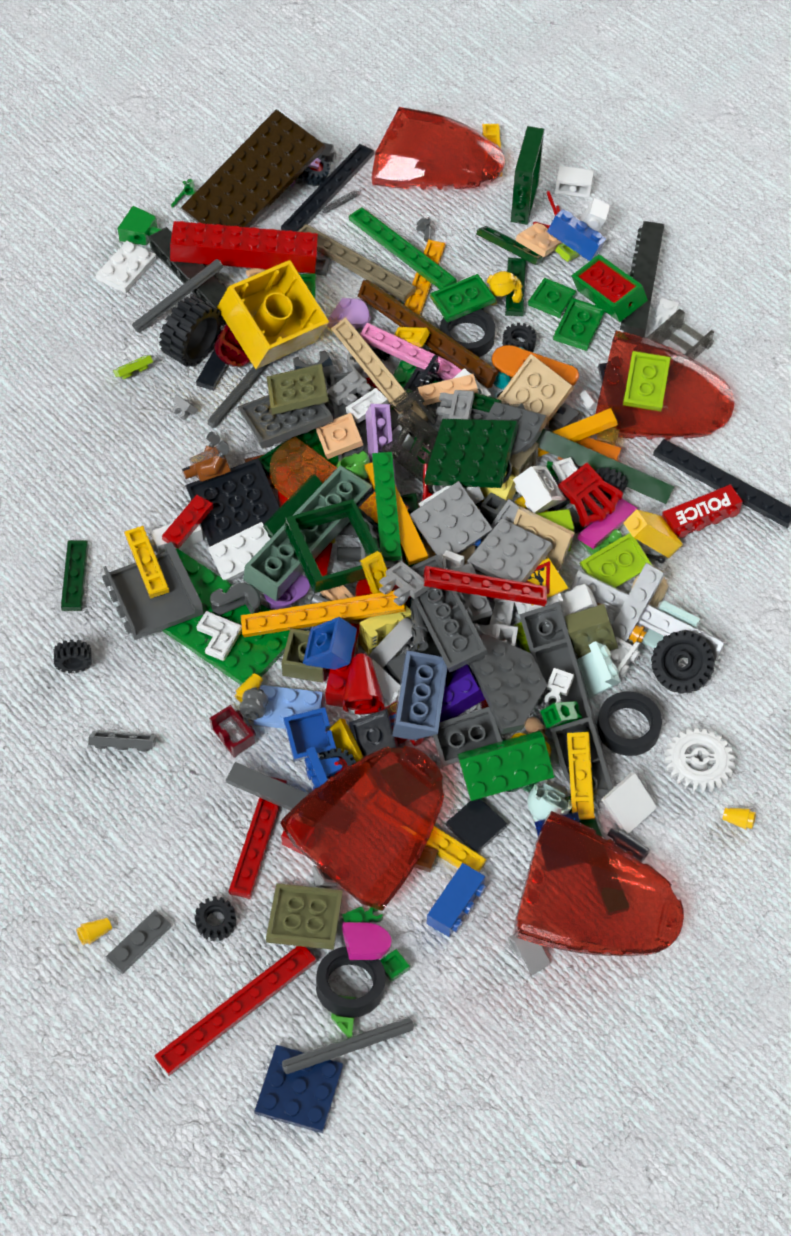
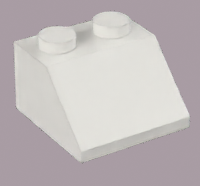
M531 466L513 479L516 484L515 489L520 495H523L526 500V507L533 513H541L566 500L546 466Z

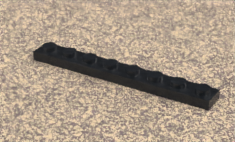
M663 439L654 450L653 456L716 490L731 484L743 501V505L787 529L790 526L791 507L666 439Z

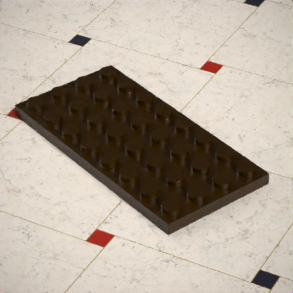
M276 109L184 203L181 209L197 223L250 227L326 147L321 141Z

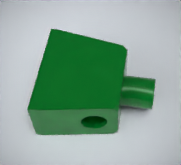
M135 206L131 207L117 228L119 241H129L133 244L144 246L150 242V235L161 230L157 227V219L154 215Z

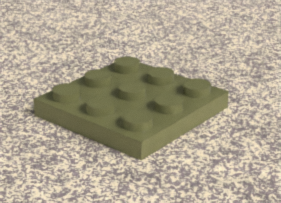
M322 364L267 376L272 415L282 414L294 409H303L311 405H320L329 401Z
M276 883L266 943L334 950L343 890Z

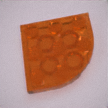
M292 437L273 454L270 462V477L275 488L289 499L311 475L316 474L323 484L337 467L297 437Z

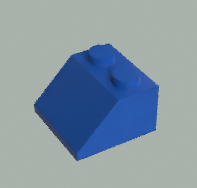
M340 617L312 627L303 664L334 670L349 665L357 628Z

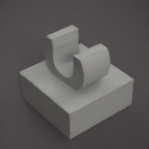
M178 395L173 399V402L177 405L173 408L172 412L177 415L182 410L179 417L183 420L188 417V412L195 415L198 411V408Z

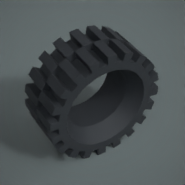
M192 295L190 298L188 296L185 297L184 302H178V307H174L171 310L172 314L167 316V323L162 326L164 331L160 333L159 337L162 339L159 341L161 351L186 367H194L196 363L200 364L202 362V358L208 356L207 353L214 349L213 344L216 343L217 336L222 331L220 327L223 326L221 311L199 297Z

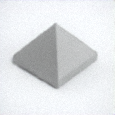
M312 867L315 886L336 887L338 885L329 867Z

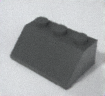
M489 707L439 722L438 734L433 735L442 767L459 762L457 755L459 753L502 741L499 727Z

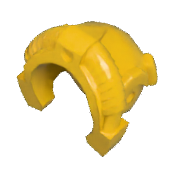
M499 271L488 276V288L494 297L505 296L514 291L512 296L513 302L519 303L523 296L521 291L522 284L517 276L506 271Z

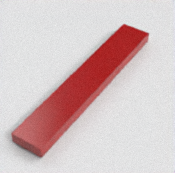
M425 566L424 586L539 606H545L547 603L546 586Z
M271 777L287 784V780ZM260 797L229 888L230 895L251 899L280 806Z

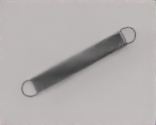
M348 193L336 200L338 203L334 200V203L331 202L323 206L324 209L321 207V210L326 209L330 211L334 209L332 205L336 208V205L337 207L342 205L340 201L344 204L350 201L351 197L355 198L357 196L356 194L350 195Z

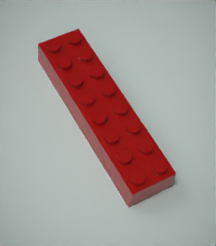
M173 221L170 261L211 264L214 260L218 259L223 266L268 270L290 260L297 272L315 274L318 234Z

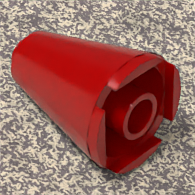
M363 653L356 654L350 661L342 702L343 710L348 713L349 709L355 710V714L358 715L376 713L379 707L384 708L385 701L372 659Z

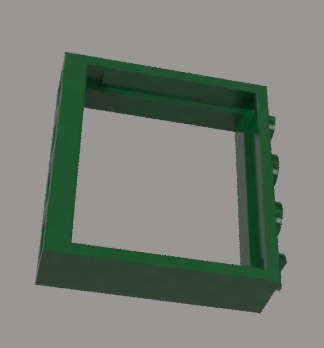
M527 126L515 168L510 222L528 225L540 179L545 131L543 128Z
M354 499L285 518L284 530L314 593L366 579L362 565L322 576L300 530L348 517L367 556L376 551L380 552L378 542L375 537H372L370 526L367 521H364L361 508L358 509Z

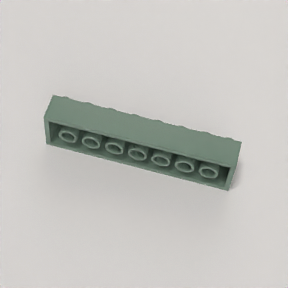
M339 466L294 515L354 499L358 506L371 493L372 485L344 467ZM348 517L300 530L314 560L350 522ZM285 524L244 567L243 580L275 601L304 572L284 530Z

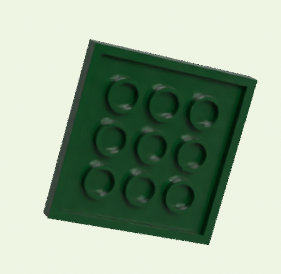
M442 419L425 474V485L452 486L459 481L462 487L501 488L518 430V422L511 420Z

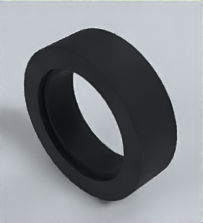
M481 309L448 323L443 317L440 323V331L478 357L484 356L493 347L495 323L492 317ZM471 323L481 327L485 335L479 341L465 343L454 339L450 334V330L458 324Z
M631 691L619 692L607 698L600 708L597 720V728L602 743L611 751L624 756H636L649 751L656 744L662 727V715L658 706L647 696ZM620 709H635L647 718L650 729L640 738L626 739L617 735L612 730L609 724L610 716Z
M346 946L334 949L321 960L317 969L316 993L318 999L328 1011L335 1015L348 1018L364 1016L373 1011L383 998L386 980L385 969L379 959L349 960ZM356 965L369 973L373 986L366 995L356 999H347L337 995L330 988L328 978L335 969L341 966Z

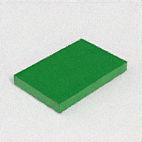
M479 274L430 293L431 300L447 323L496 303V298Z
M572 298L553 335V340L588 351L606 312L596 305Z

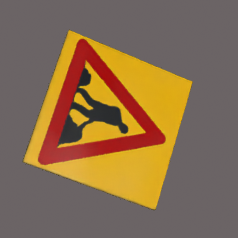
M549 558L543 560L525 582L546 586L547 599L568 589V586Z

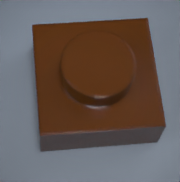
M417 843L410 860V866L431 873L438 850Z

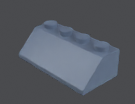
M413 651L406 652L393 727V737L416 740L438 734L447 666L442 657Z

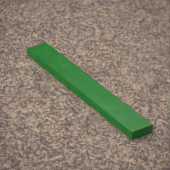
M361 207L349 215V221L438 289L457 282L454 276Z

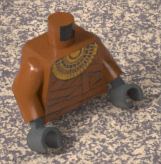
M210 431L206 439L210 444L209 446L206 445L204 452L189 458L191 465L182 469L186 480L196 476L199 481H205L230 472L225 457L229 452V445L223 440L220 442V436L215 432Z

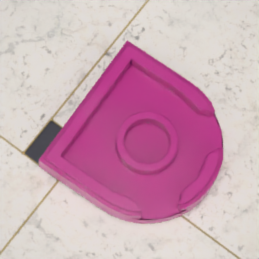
M343 922L342 932L349 960H376L389 952L392 942L391 936L381 926L373 923Z

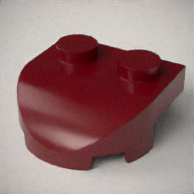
M227 324L224 325L216 340L215 352L227 365L234 368L242 367L250 362L229 326Z

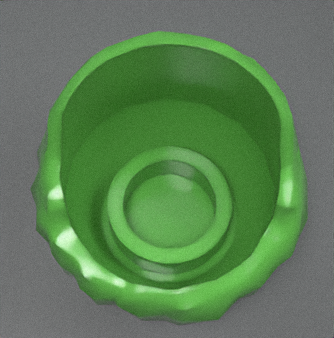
M365 451L359 454L354 453L341 459L336 466L337 468L342 466L365 480L368 477L365 465L370 463L369 455Z

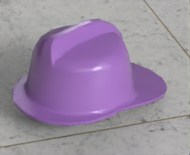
M301 574L277 601L265 594L264 597L270 603L272 610L293 607L295 601L308 593L310 583Z

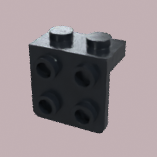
M437 355L433 356L426 369L416 367L404 390L419 394L418 387L429 385L434 380H439L437 372L440 363H438Z

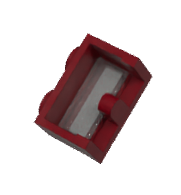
M231 705L209 718L211 729L234 758L255 744L256 733L251 725L247 726L240 711H235Z

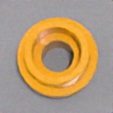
M635 626L629 638L633 641V644L635 642L642 643L647 633L644 631L645 626Z

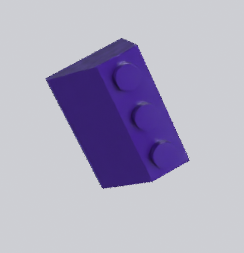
M468 664L446 676L440 722L455 718L485 700Z

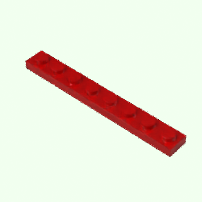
M295 947L155 1054L156 1061L167 1075L170 1076L316 963V958L306 947Z

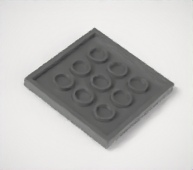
M269 395L238 406L241 417L262 449L272 447L274 444L290 440L292 437L308 433L310 430L326 426L334 421L332 414L324 403L273 415Z

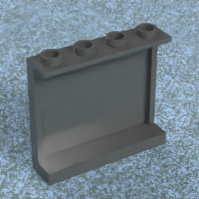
M172 542L164 544L165 552L155 555L168 585L169 593L150 599L136 563L111 572L108 571L106 566L103 567L105 573L102 576L103 582L106 587L110 586L111 591H109L112 602H117L118 606L116 609L120 618L124 617L126 621L123 623L127 634H132L134 640L203 615L202 603Z

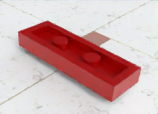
M196 495L162 534V540L166 543L172 542L174 547L179 549L213 509V503Z

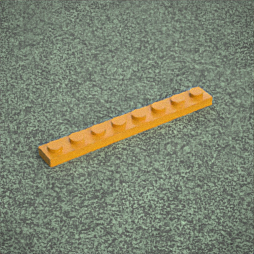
M391 591L386 595L376 593L241 615L242 635L250 637L287 631L290 628L312 627L337 617L350 621L406 612L405 603L398 606L393 602L397 596L394 595V591Z

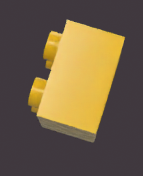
M290 260L230 285L217 306V309L221 311L222 317L255 369L315 343L329 323Z

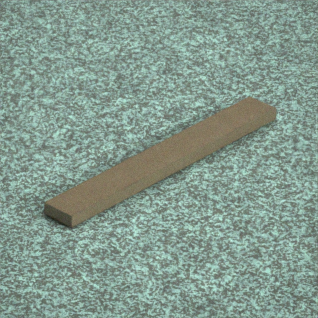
M306 224L298 231L317 233V251L362 278L369 280L398 299L405 302L416 292V287L313 227Z

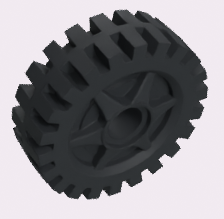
M690 631L672 632L670 635L664 636L663 640H659L657 643V647L654 648L653 656L651 657L653 673L660 684L666 689L679 694L692 693V691L700 690L699 688L707 684L706 682L711 679V675L714 672L715 660L711 647L701 636ZM681 658H688L686 666H678V661Z

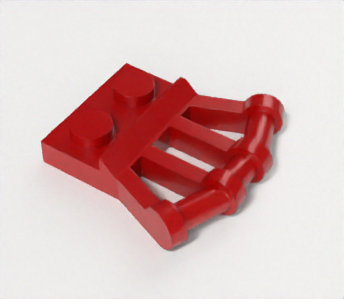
M585 463L558 485L559 489L570 500V504L575 505L582 527L588 526L589 523L602 522L606 519V515L612 514L615 511L618 501L624 495L622 491L605 482L588 463ZM600 489L609 493L611 499L609 500ZM590 493L603 505L602 509L589 496ZM582 501L594 514L587 515Z

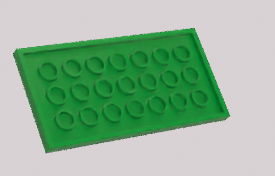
M176 548L180 560L202 603L203 615L206 611L218 615L211 609L210 596L217 589H223V593H227L233 585ZM245 604L218 616L242 625L241 615H247L250 612ZM261 604V612L271 611ZM203 615L161 630L240 685L253 673L262 677L284 654L290 630L250 637H244L241 632L226 659L222 661L205 653V649L213 637L197 631L196 626Z

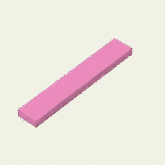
M366 323L360 333V336L367 344L422 369L427 368L435 355L369 323ZM438 356L440 367L437 375H439V378L450 380L462 371L451 362Z

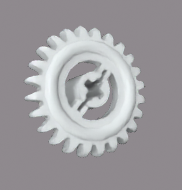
M694 728V732L686 729L685 734L678 732V737H672L671 742L667 744V750L664 752V755L667 756L664 763L668 764L666 771L673 770L671 778L679 776L677 785L685 781L684 789H687L692 784L693 792L696 791L698 786L701 787L702 793H704L706 786L712 792L714 783L718 788H721L722 782H728V777L732 776V770L735 767L733 763L735 757L731 755L733 750L729 747L726 748L728 742H721L722 736L715 737L714 731L708 734L706 729H703L702 732H699L698 728ZM700 746L706 748H696L691 754H685L691 747ZM709 763H715L711 769L706 771Z

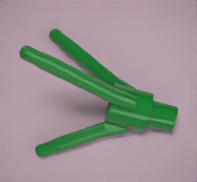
M193 179L183 181L184 189L173 201L171 207H174L184 195H193L196 192Z

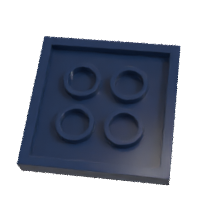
M276 1045L254 1113L323 1134L344 1064L327 1060L290 1074H285L282 1068V1061L304 1052Z

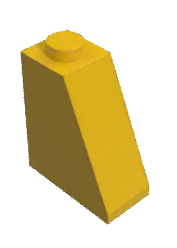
M636 509L623 523L635 539L667 558H670L683 545L660 515Z

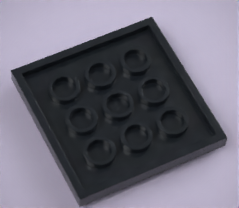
M259 458L230 468L228 473L205 481L197 480L185 485L191 501L198 495L213 503V509L200 523L209 547L260 522L264 525L279 509Z

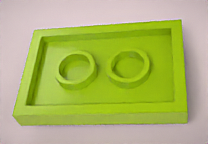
M633 351L623 405L661 411L671 357Z
M628 533L582 560L579 564L586 574L617 588L638 576L645 564H651L636 539L631 533Z

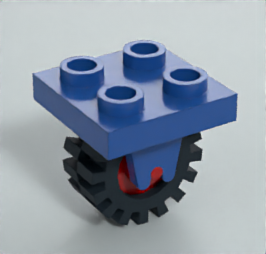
M315 747L306 749L307 758H304L307 768L305 769L309 781L312 780L314 794L317 798L330 803V790L336 787V791H340L341 786L347 789V784L350 786L353 784L357 774L356 761L352 754L348 755L347 750H344L342 753L340 748L337 749V752H334V749H330V754L326 751L324 752V757L320 756V758Z

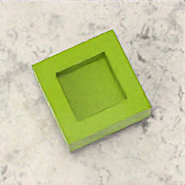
M564 243L558 245L555 250L567 262L579 256L576 251Z

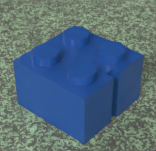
M325 707L283 718L294 762L307 758L306 749L315 747L318 756L323 755L326 751L330 753V749L336 750L332 731L329 730L327 733L325 731L330 728Z

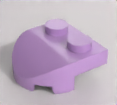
M342 298L328 318L329 323L327 326L332 328L346 317L355 330L360 327L363 329L366 323L371 321L370 312L362 300Z

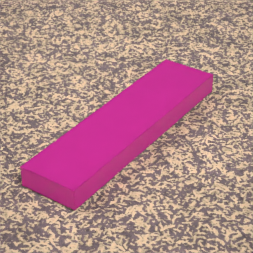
M622 498L618 501L612 514L606 515V519L602 522L596 521L591 523L579 533L577 539L592 549L596 548L615 529L622 526L626 519L638 508Z

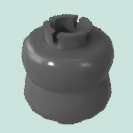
M257 688L246 690L242 696L243 701L239 707L240 712L245 718H251V720L263 717L266 712L268 696L260 688L259 690Z

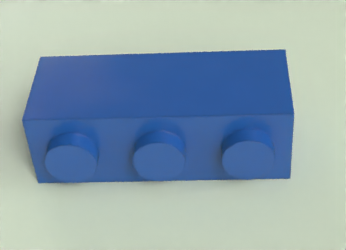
M564 209L555 216L547 231L588 261L598 255L606 241V238L600 232L593 230L585 222L580 221L571 212Z
M462 863L427 914L426 924L447 937H450L453 931L457 933L463 923L461 919L465 914H470L475 905L473 901L477 896L481 897L486 889V885H484L485 876Z

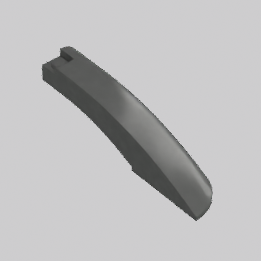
M557 602L519 614L530 653L533 655L546 683L548 684L554 668L574 674V679L567 696L561 694L560 698L561 702L576 701L583 719L555 726L550 730L564 776L569 784L570 771L567 733L589 732L593 799L602 801L601 799L613 789V784L562 606ZM546 688V691L543 694V700L545 699V696L549 692H551V690H548ZM555 698L550 699L548 705L545 704V708L556 703L557 700Z

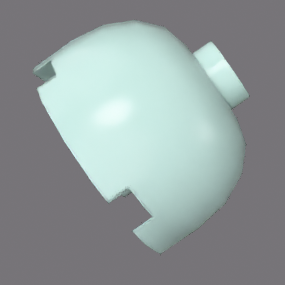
M536 783L530 791L527 801L528 809L533 815V819L540 824H555L562 821L572 808L570 799L567 803L564 799L565 794L562 791L546 783L542 786H538L539 783Z

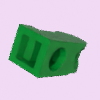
M576 701L553 703L540 711L547 729L583 719Z

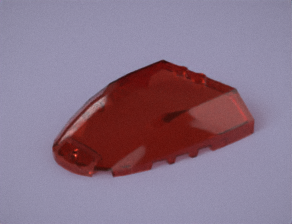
M399 107L376 150L371 176L372 184L409 189L410 186H420L422 190H426L427 186H437L438 190H442L443 186H454L455 189L480 187L482 182L487 180L492 182L501 175L505 166V157L497 144L464 123L432 112Z
M616 330L595 414L611 408L618 425L596 434L628 439L646 437L647 440H652L653 438L670 440L672 437L688 439L708 436L719 428H724L729 422L734 410V396L731 388L721 376L691 357L653 340ZM633 351L671 357L661 411L623 405Z
M404 746L403 748L385 747L363 757L355 764L345 767L337 775L331 776L324 784L315 788L282 819L280 824L293 846L357 901L383 911L412 872L431 836L444 800L443 776L436 763L422 751L409 746Z
M551 811L546 817L534 846L514 922L515 937L558 950L602 956L651 955L672 945L681 932L684 920L683 905L681 899L678 900L671 889L672 884L649 864H643L633 857L632 852H626L616 846L613 840H606L595 834V830Z

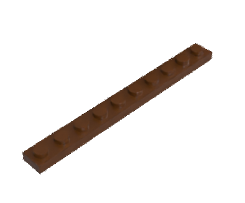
M363 280L358 293L360 299L400 327L427 328L430 334L424 343L459 369L463 370L465 368L469 373L474 374L476 380L486 388H492L499 372L378 286L369 280Z

